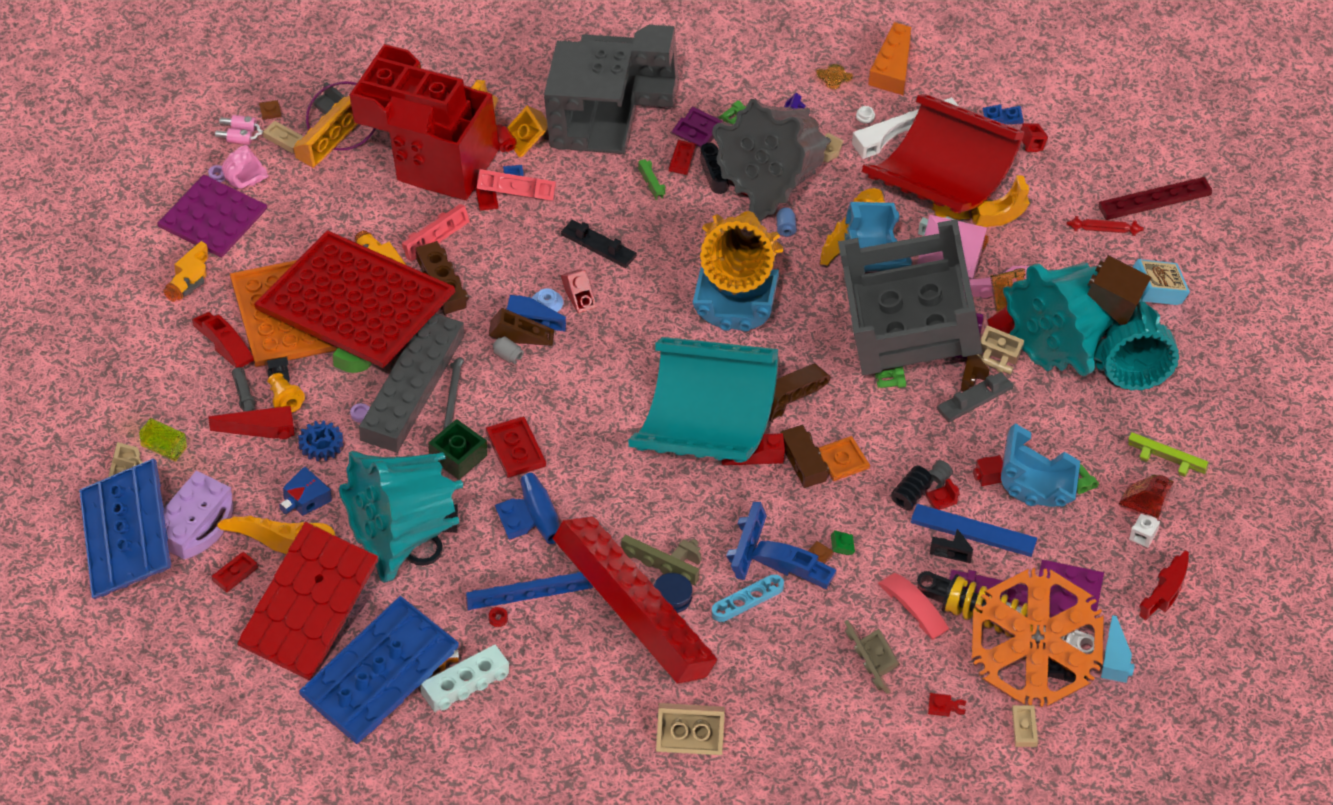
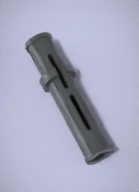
M240 367L233 369L232 376L239 396L240 408L243 412L255 410V399L250 393L244 369Z

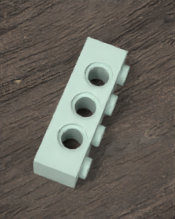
M493 645L424 681L421 684V694L434 712L440 709L446 710L453 702L465 700L474 691H482L490 683L505 679L507 674H509V662L498 647Z

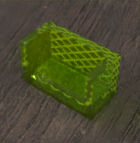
M152 418L139 431L142 447L175 462L187 448L185 433Z

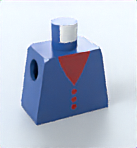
M303 467L283 487L285 500L279 504V507L284 514H288L296 509L304 516L331 502V489L309 469Z

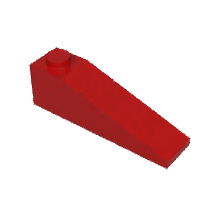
M291 406L208 416L210 431L273 439H288L291 436H295Z

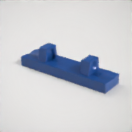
M761 502L752 503L748 517H739L737 524L743 532L737 549H729L726 555L728 561L732 563L731 568L737 579L745 580L752 561V558H750L751 554L757 546L767 517Z

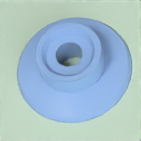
M550 288L542 289L532 297V299L556 312L563 306L562 296Z

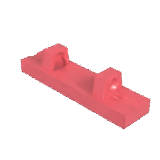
M459 204L447 213L442 212L437 216V220L421 231L408 235L409 239L402 243L406 258L412 262L416 259V247L436 241L440 243L469 223L470 220L464 205Z

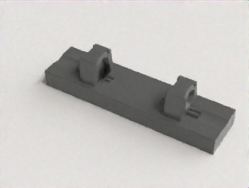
M1002 372L994 376L990 375L986 377L985 381L962 393L954 394L953 398L938 405L937 410L948 422H951L1013 389V384Z

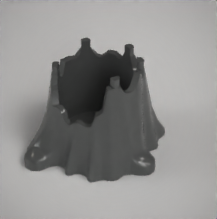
M754 98L750 99L745 109L737 112L735 124L721 122L713 127L712 134L719 147L717 163L721 168V176L723 179L733 181L736 193L745 192L749 196V211L753 212L759 221L765 219L768 215L774 214L779 203H786L794 188L816 173L815 169L823 163L824 151L827 145L831 143V139L825 137L819 131V123L815 118L809 116L811 113L809 108L792 109L791 107L767 106Z

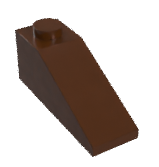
M501 308L490 320L489 336L495 339L505 336L517 344L552 346L554 329Z

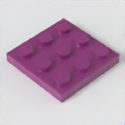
M1042 559L1038 577L1043 576V569L1045 568L1048 571L1047 578H1049V570L1051 569L1093 595L1086 602L1088 603L1090 600L1096 599L1097 602L1091 605L1092 611H1097L1104 572ZM1059 585L1051 586L1049 617H1053L1075 606L1078 601L1077 597Z

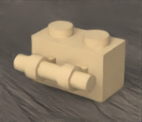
M986 326L980 340L984 355H977L987 366L997 369V372H1005L1011 375L1014 367L1006 364L1009 362L1016 365L1023 349L1024 340ZM990 356H993V357H996V358H998V359H1001V361H1000V362H999V361H996V360L990 358Z

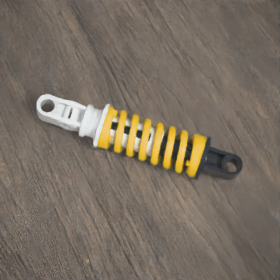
M924 571L918 575V589L926 597L943 603L942 612H952L955 616L962 613L965 620H970L973 617V609L976 612L982 613V611H978L975 608L976 603L980 606L986 605V601L980 597L982 594H986L984 591L987 590V587L982 586L978 594L974 592L977 586L976 582H971L969 588L965 589L963 587H967L968 581L959 574H956L952 580L930 571ZM924 581H930L933 583L929 587H925L922 585ZM1002 595L1000 600L1027 617V602L1022 607H1019V600L1017 598H1014L1012 603L1007 602L1008 595ZM984 621L986 628L994 626L996 632L1000 633L1003 631L1002 628L991 621ZM1037 626L1035 635L1031 636L1032 639H1035L1036 643L1044 639L1043 636H1040ZM1075 630L1061 638L1085 654H1091L1094 650V637L1092 635ZM1005 631L1006 636H1008V637H1012V636H1013V635H1011L1010 633H1008L1007 631ZM1082 644H1089L1092 648L1084 650L1080 646Z

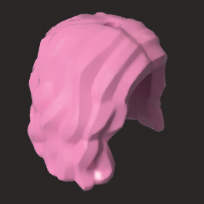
M247 145L240 146L233 153H230L222 165L225 179L235 188L253 186L269 177L265 167L262 166V163Z

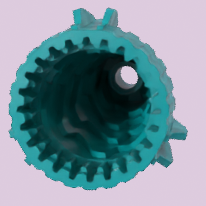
M1142 297L1127 324L1120 325L1115 320L1107 328V338H1101L1098 341L1094 354V359L1097 360V369L1105 371L1106 377L1123 389L1144 390L1153 388L1156 385L1158 386L1169 378L1178 366L1179 350L1171 330L1167 329V326L1164 324H1160V314L1147 305L1146 302H1143Z

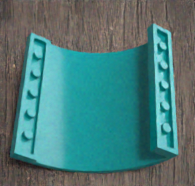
M661 337L655 343V351H660V364L651 408L639 433L635 432L628 439V447L636 448L639 451L655 450L657 453L675 452L676 455L692 454L698 458L709 456L714 457L716 460L734 459L735 462L747 461L759 446L769 421L776 387L778 349Z

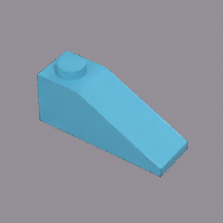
M1112 615L1101 678L1127 683L1128 676H1133L1135 664L1131 663L1132 653L1118 618Z

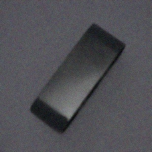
M704 143L701 146L700 152L702 168L712 192L723 194L728 189L729 179H723L721 176V168L717 163L719 149L714 143Z

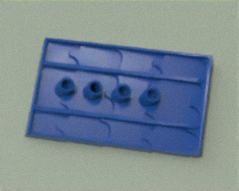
M154 458L79 489L93 599L104 597L111 592L126 588L135 582L145 580L152 575L162 573L171 568L167 543L168 536L163 514L164 507L160 490L161 484L157 462Z
M399 596L299 690V694L329 722L335 725L355 744H358L377 728L384 718L401 705L408 695L433 674V671L454 654L459 642L402 596Z

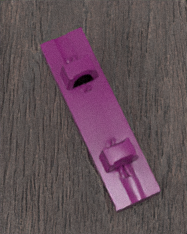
M951 569L949 580H952L956 574L965 578L968 581L967 587H963L965 589L969 588L971 582H976L977 586L974 592L978 594L982 586H986L988 590L1004 581L976 575L977 571L968 570L967 573ZM1017 584L1009 588L1008 591H1003L1000 594V599L1003 594L1008 595L1007 602L1012 603L1013 599L1017 598L1019 600L1018 605L1023 606L1027 602L1028 587Z

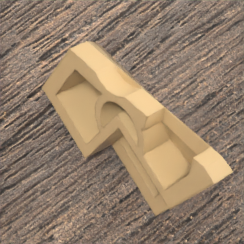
M117 442L108 477L143 463L139 458L138 447Z

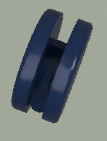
M667 573L655 581L653 586L661 592V595L673 606L677 613L689 607L692 601V585L685 576L678 573Z

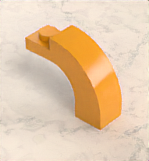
M1017 175L1010 191L1004 197L994 201H985L980 206L972 209L971 217L973 224L982 227L1002 226L1023 214L1030 204L1027 196L1029 185L1026 184L1025 177Z

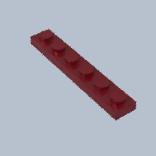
M1200 177L1100 201L1098 207L1105 220H1110L1212 195V188L1205 177Z

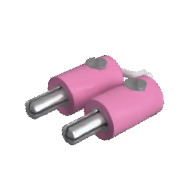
M233 115L232 118L220 117L219 123L231 125V128L227 132L216 130L215 137L227 138L228 143L250 145L251 140L256 139L258 135H262L263 130H260L256 118ZM255 127H257L258 133H256L255 136L252 137V132H254Z

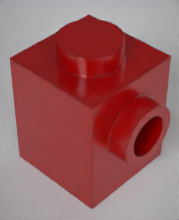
M1001 455L977 459L973 475L976 481L979 480L981 487L1002 483L1003 460Z

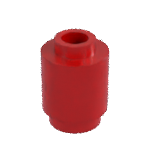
M497 125L500 151H512L517 144V140L506 126Z

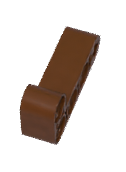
M814 363L776 379L769 420L773 423L774 419L779 416L782 417L787 404L819 391L829 383L831 376Z

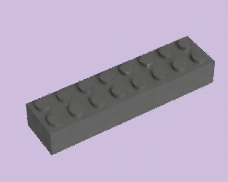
M435 313L412 337L359 425L360 441L398 453L464 338V322Z

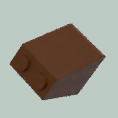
M1108 255L1104 262L1100 260L1095 270L1098 272L1097 276L1092 275L1088 286L1091 288L1087 295L1120 325H1125L1129 322L1152 277Z

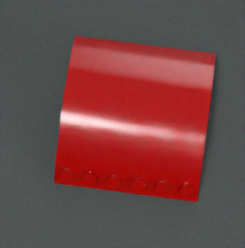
M928 94L917 95L916 102L921 104L901 144L882 163L878 165L873 163L863 164L861 172L868 174L867 177L870 179L883 180L885 185L898 186L905 193L913 192L920 199L933 200V204L937 206H948L950 211L955 213L975 209L994 193L1006 176L1019 150L1025 132Z

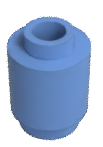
M790 208L780 209L776 215L777 232L785 237L791 236L796 232L795 213Z

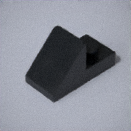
M287 357L265 362L268 378L275 373H282L284 379L288 382L290 381Z
M957 529L954 541L933 537L930 554L971 563L973 548Z

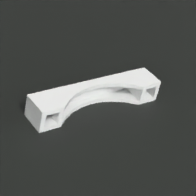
M953 98L943 100L958 106ZM919 109L853 132L852 145L862 159L879 154L883 146L890 139L905 131H909Z

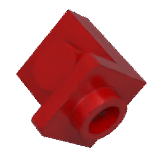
M950 478L946 479L944 487L926 492V498L932 508L938 510L956 505L958 496H960L958 486L953 484Z

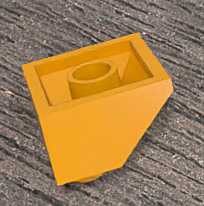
M528 105L507 127L517 140L514 151L519 158L528 152L548 128L547 119L542 111Z

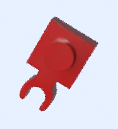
M930 693L928 714L950 717V711L959 715H964L966 709H960L958 706H966V700L951 701V695Z

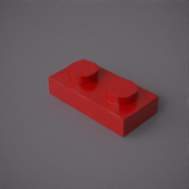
M243 551L214 573L212 581L227 593L258 569V563Z

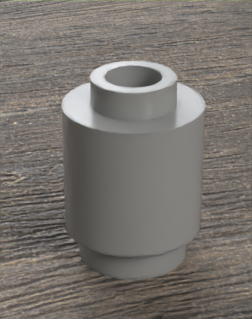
M505 336L498 338L493 344L494 354L508 363L516 364V359L520 360L524 354L519 345Z

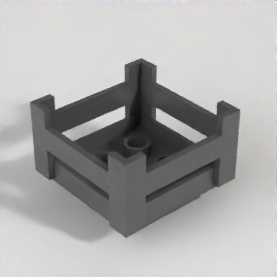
M957 219L937 223L939 234L860 248L858 238L838 241L862 375L879 373L883 369L962 355V357L982 354L976 310ZM940 251L943 253V260L865 274L864 270L866 265Z

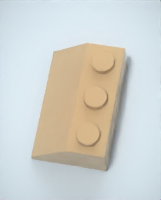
M659 703L656 751L722 755L725 707Z

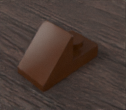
M977 354L967 358L960 391L962 392L968 390L970 386L974 387L975 379L985 380L989 376V368Z

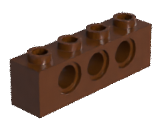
M438 241L416 247V260L422 272L455 288V293L441 307L444 315L467 308L468 293L466 289H462L459 276H455L453 264L451 261L448 262L445 249L440 247Z

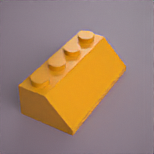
M350 96L343 97L338 103H335L326 115H323L319 122L313 128H310L301 140L295 143L293 147L295 158L314 168L358 125L354 123Z

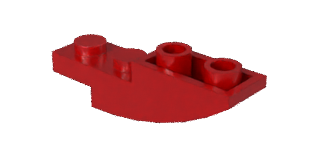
M207 312L192 319L193 326L213 342L215 351L235 368L244 367L254 361V357L243 340L219 314L214 316Z
M1185 550L1180 556L1176 555L1171 561L1168 568L1164 567L1160 571L1158 585L1153 590L1152 595L1149 598H1144L1139 606L1141 608L1139 614L1141 618L1147 620L1158 608L1166 613L1173 605L1185 580L1189 562L1188 551Z

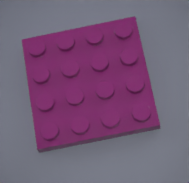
M203 174L157 224L158 227L194 245H197L200 241L207 244L208 252L222 258L267 210V205Z

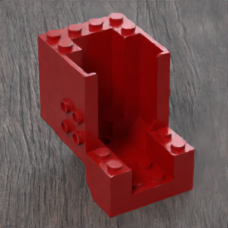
M384 44L349 94L354 123L389 132L397 181L467 201L477 185L479 169L487 170L499 151L492 94L464 85V81L461 78L422 69L420 61L409 50Z

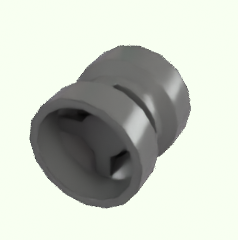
M942 460L936 461L932 466V470H929L931 474L930 483L935 481L938 483L936 488H941L945 484V480L949 479L953 474L951 466Z

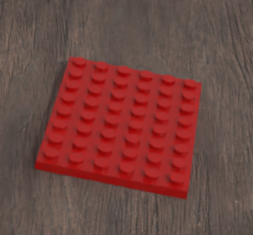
M327 230L254 305L258 311L384 368L455 293V288L450 284Z

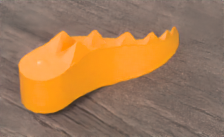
M870 188L859 193L853 202L885 203L880 189ZM846 216L842 222H837L831 235H827L826 242L822 247L819 265L827 266L840 253L838 241L845 240V233H848L847 227L849 224H845Z
M248 515L245 517L234 516L229 519H223L218 522L217 527L220 530L247 535L274 551L287 554L289 547L305 522L283 523L271 521L268 518L262 519ZM310 523L313 526H316L326 532L331 533L332 535H335V532L332 529V527H330L327 524Z

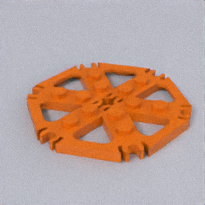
M1028 568L984 591V593L991 596L989 598L985 594L981 595L980 598L986 601L985 606H980L976 603L975 608L978 611H982V613L976 612L973 609L971 660L979 656L980 659L973 662L974 666L979 663L984 665V670L978 673L979 676L988 672L989 675L983 677L982 680L1023 705H1025L1026 697H1028V705H1032V699L1036 698L1040 701V707H1043L1044 698H1046L1047 707L1091 684V682L1084 678L1086 677L1090 681L1095 679L1094 676L1090 675V669L1100 671V666L1093 663L1097 662L1101 666L1103 665L1104 615L1095 618V616L1100 615L1102 610L1092 611L1091 605L1097 602L1096 599H1092L1088 603L1086 602L1093 595L1050 569V577L1047 578L1048 571L1044 568L1043 576L1038 577L1035 574V568H1032L1031 577H1029ZM1019 583H1024L1028 587L1027 617L1000 600V594ZM1059 585L1077 597L1078 601L1075 606L1049 619L1051 586ZM985 620H989L1015 637L992 649L986 650L981 645L982 623ZM1089 624L1094 628V650L1091 654H1085L1061 638ZM1037 626L1040 636L1044 638L1039 641L1038 649H1036L1037 643L1035 639L1031 637L1035 635ZM1026 656L1025 687L1022 690H1017L998 677V671ZM1048 658L1074 673L1076 676L1075 681L1058 691H1051L1048 688Z

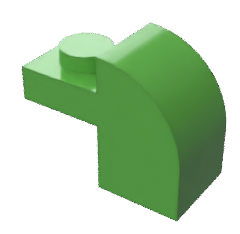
M337 348L333 353V366L345 372H362L372 365L371 362L340 348Z

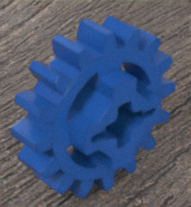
M324 420L321 424L314 421L313 426L307 424V430L301 429V435H298L299 450H302V455L308 454V459L316 457L318 462L320 458L327 461L328 456L335 458V452L340 453V447H343V434L339 431V427L333 428L332 422L326 425Z

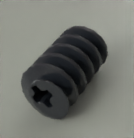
M914 466L892 491V500L901 508L910 511L913 505L917 503V500L926 493V489L931 487L930 472L921 466Z

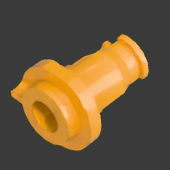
M282 373L271 375L267 382L270 383V390L274 393L273 407L291 406L292 413L299 410L305 400L302 389L297 385H290L284 379Z

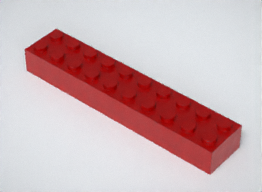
M593 516L563 520L553 537L555 543L673 680L678 684L706 678L718 659L711 649L701 641L698 634L687 625L686 621L661 595V592L653 586L648 577L639 570L635 562L625 554L623 549L611 538V535L604 530L599 521Z

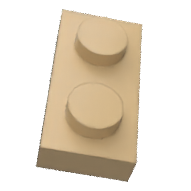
M276 121L263 131L264 138L291 153H294L293 147L295 143L304 137Z
M1013 705L1012 719L1015 747H1037L1038 736L1034 705Z

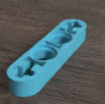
M769 575L716 602L712 606L713 619L718 622L727 621L780 594L784 589L783 578L779 575ZM771 582H773L774 584L778 583V587H776L775 585L771 586ZM759 591L762 593V596L753 597L751 593ZM742 600L745 604L743 606H735L733 602ZM717 610H725V614H722L721 612L717 613Z

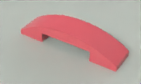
M479 169L476 188L553 201L556 181Z
M893 573L878 582L891 598L895 597L919 621V627L932 640L949 630L946 622L930 600L906 578Z

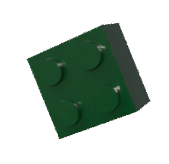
M456 419L428 443L429 454L443 452L445 459L437 462L441 463L444 470L460 480L487 456V440Z

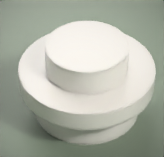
M862 106L857 111L856 118L861 123H871L875 119V113L871 107Z

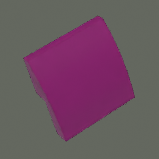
M692 106L685 118L681 117L671 132L688 142L696 143V146L701 148L704 143H710L714 139L712 134L713 127L724 121Z

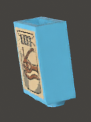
M1137 259L1133 265V268L1152 277L1142 295L1143 302L1179 305L1189 295L1190 291L1178 263Z

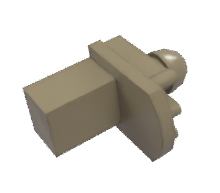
M683 539L671 554V556L679 560L685 561L688 559L697 565L702 561L701 553L699 552L700 548L698 547L699 543L696 539H691L689 542Z

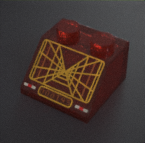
M1163 475L1147 477L1129 485L1119 505L1159 518L1168 502L1174 481L1169 480L1168 477Z

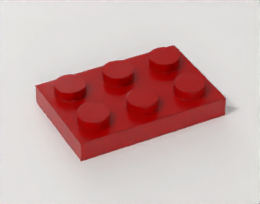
M524 416L486 427V434L507 478L546 467V460Z

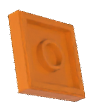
M852 436L818 447L823 462L828 464V474L833 482L870 469L869 462Z

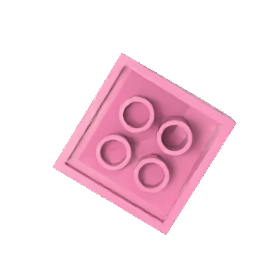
M930 215L924 236L939 234L937 223L952 219ZM958 221L969 279H974L987 227ZM940 251L919 255L917 264L943 260V253Z

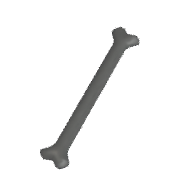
M461 357L450 364L453 370L443 430L453 422L460 370L464 364V359Z

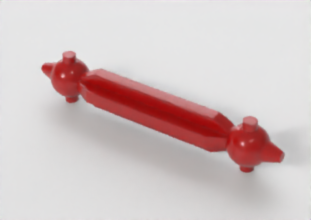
M1075 216L1072 221L1066 223V225L1071 226L1077 232L1078 229L1082 228L1087 231L1130 232L1132 236H1136L1140 231H1144V227L1139 226L1136 220H1133V223L1129 225L1126 222L1093 219L1081 221L1079 216Z

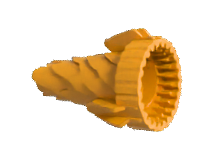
M745 211L736 217H727L725 220L718 214L713 215L714 222H709L702 226L706 236L701 246L700 259L705 275L718 287V290L730 291L733 295L756 289L769 277L776 254L783 252V246L777 242L780 234L778 232L768 233L767 229L761 225L758 218L751 211Z

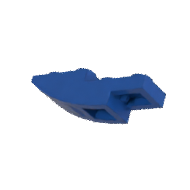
M760 541L750 557L788 576L791 572L824 589L828 588L837 571L818 561V555L792 545L774 541Z

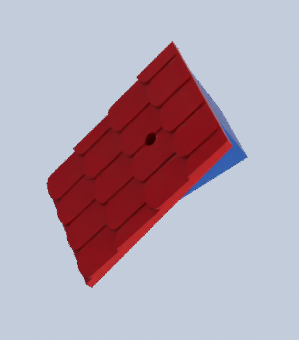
M305 522L289 547L288 553L277 569L272 582L256 606L254 614L241 633L240 639L237 642L238 646L310 681L316 675L375 568L378 556Z

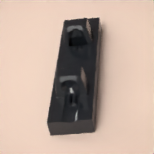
M571 220L561 231L562 236L624 268H627L637 257V253L623 246L620 240L615 238L613 241L590 229L589 224L585 222L580 224Z

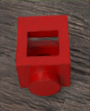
M1023 123L1020 130L1025 132L1022 139L1023 144L1026 146L1025 151H1043L1049 136L1039 124Z

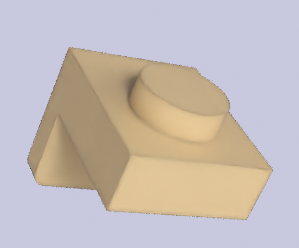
M827 133L825 137H829L831 143L827 145L824 151L823 162H829L837 158L843 144L842 139Z

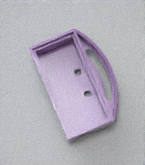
M197 470L163 510L169 552L182 559H187L200 554L222 536L224 530L216 527L202 539L224 511L225 514L222 520L232 518L233 501L231 487Z

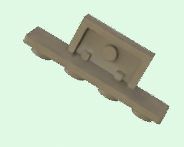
M849 620L844 621L847 626L845 630L847 636L851 641L854 640L857 645L854 646L856 652L860 657H864L866 662L863 664L869 674L873 673L875 677L873 683L879 691L883 689L886 694L891 693L882 676L899 666L900 663L882 631L877 629L861 639Z

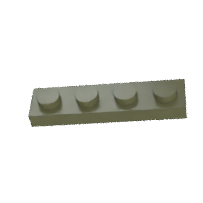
M626 534L622 538L621 548L629 558L634 557L647 567L653 566L660 569L663 574H681L694 586L698 582L699 568Z

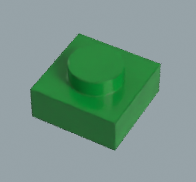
M836 530L832 532L830 536L833 552L852 555L855 552L853 535Z

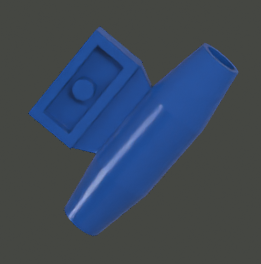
M527 473L520 479L524 499L512 498L495 505L496 511L508 540L527 534L535 526L548 544H555L553 537L560 526L558 514L547 490L534 473Z

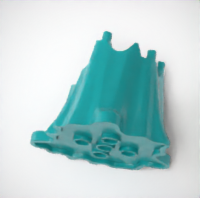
M1087 262L1058 270H1048L1041 264L1035 263L1027 268L1026 279L1016 281L1012 286L1003 288V293L1007 300V311L1015 322V327L1009 334L1024 340L1022 350L1028 354L1036 365L1042 366L1046 371L1052 370L1054 366L1063 371L1068 364H1071L1081 376L1092 373L1095 368L1094 354L1097 343L1106 334L1107 328L1115 321L1087 295L1091 288L1088 286L1092 275L1097 276L1098 274L1095 271L1097 267H1090Z
M356 451L349 452V464L346 468L348 483L339 486L340 498L347 510L349 525L357 543H361L369 553L371 552L378 556L377 572L383 583L394 580L399 567L416 547L460 523L458 517L445 518L447 515L455 512L451 496L456 489L463 488L462 480L453 482L441 475L443 467L437 461L445 459L443 452L405 457H379L365 455Z

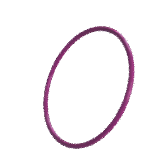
M341 81V82H336V83L330 84V85L324 87L323 89H321V90L312 98V100H311V102L309 103V106H308V108H307V112H306V125H307V129H308V130L310 129V125H309V112H310V108H311L313 102L315 101V99H316L323 91H325L326 89H328V88H330V87H333V86H336V85H340V84L356 85L357 83H356V82H350V81ZM373 128L371 133L356 145L346 148H334L333 150L345 151L354 149L365 143L376 129Z

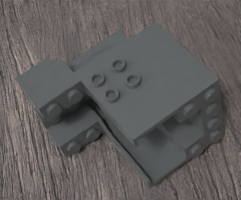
M647 25L635 32L634 37L582 34L581 41L578 42L557 41L544 91L550 147L576 151L626 154L636 105L674 107L679 83L675 26Z

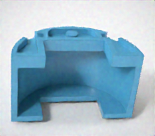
M850 202L845 224H849L847 227L848 233H845V240L858 238L860 248L896 242L897 239L894 237L893 229L899 221V212L896 211L895 203ZM911 257L866 265L864 270L866 273H874L911 266L912 260Z
M701 267L693 298V306L698 315L704 320L720 327L722 330L736 329L749 331L750 329L757 328L770 317L779 270H771L769 277L756 289L733 295L730 291L718 290V287L709 280L704 273V269Z
M1016 423L1012 425L1007 433L1001 472L1002 484L1009 495L1025 502L1028 506L1038 504L1050 507H1063L1076 499L1080 460L1066 452L1061 453L1052 461L1023 445L1031 439L1030 431Z

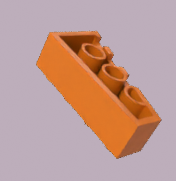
M896 22L893 23L870 69L869 86L904 96L911 36L910 26Z

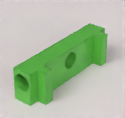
M646 159L638 161V169L645 182L648 183V187L655 199L658 200V195L663 198L665 185H660L652 171V162L646 161Z

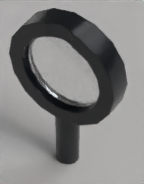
M436 536L419 545L406 559L410 563L420 566L433 564L442 554L440 538Z

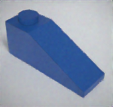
M510 295L507 310L556 331H566L565 316L530 297Z

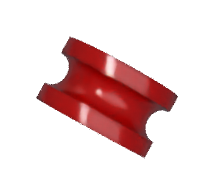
M495 607L489 611V623L492 626L503 627L507 624L508 613L506 609ZM497 614L501 615L500 620H496Z

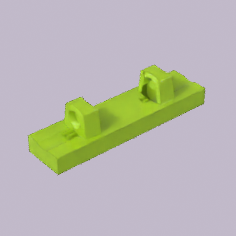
M1133 432L1130 434L1128 445L1142 450L1140 460L1144 462L1148 461L1151 454L1179 464L1178 472L1183 477L1187 475L1189 469L1202 474H1206L1209 462Z

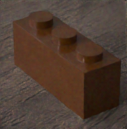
M803 425L780 431V433H783L785 454L802 486L807 488L826 482L829 467L826 462H823L819 448L814 446L811 433L807 432Z

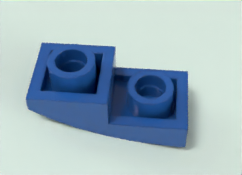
M1001 104L983 108L985 117L1005 125L1024 123L1021 105L1002 109Z

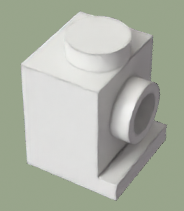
M1140 514L1131 529L1129 540L1149 548L1159 529L1160 521L1152 514Z

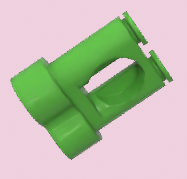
M737 100L731 105L730 109L719 116V119L735 124L737 112L745 109L746 106ZM735 114L736 116L730 120L729 117Z
M903 366L875 373L876 379L878 378L877 388L906 387ZM893 377L891 380H882L883 378Z
M1080 464L1079 474L1082 478L1079 479L1078 477L1076 491L1078 494L1099 486L1097 479L1091 476L1084 466Z

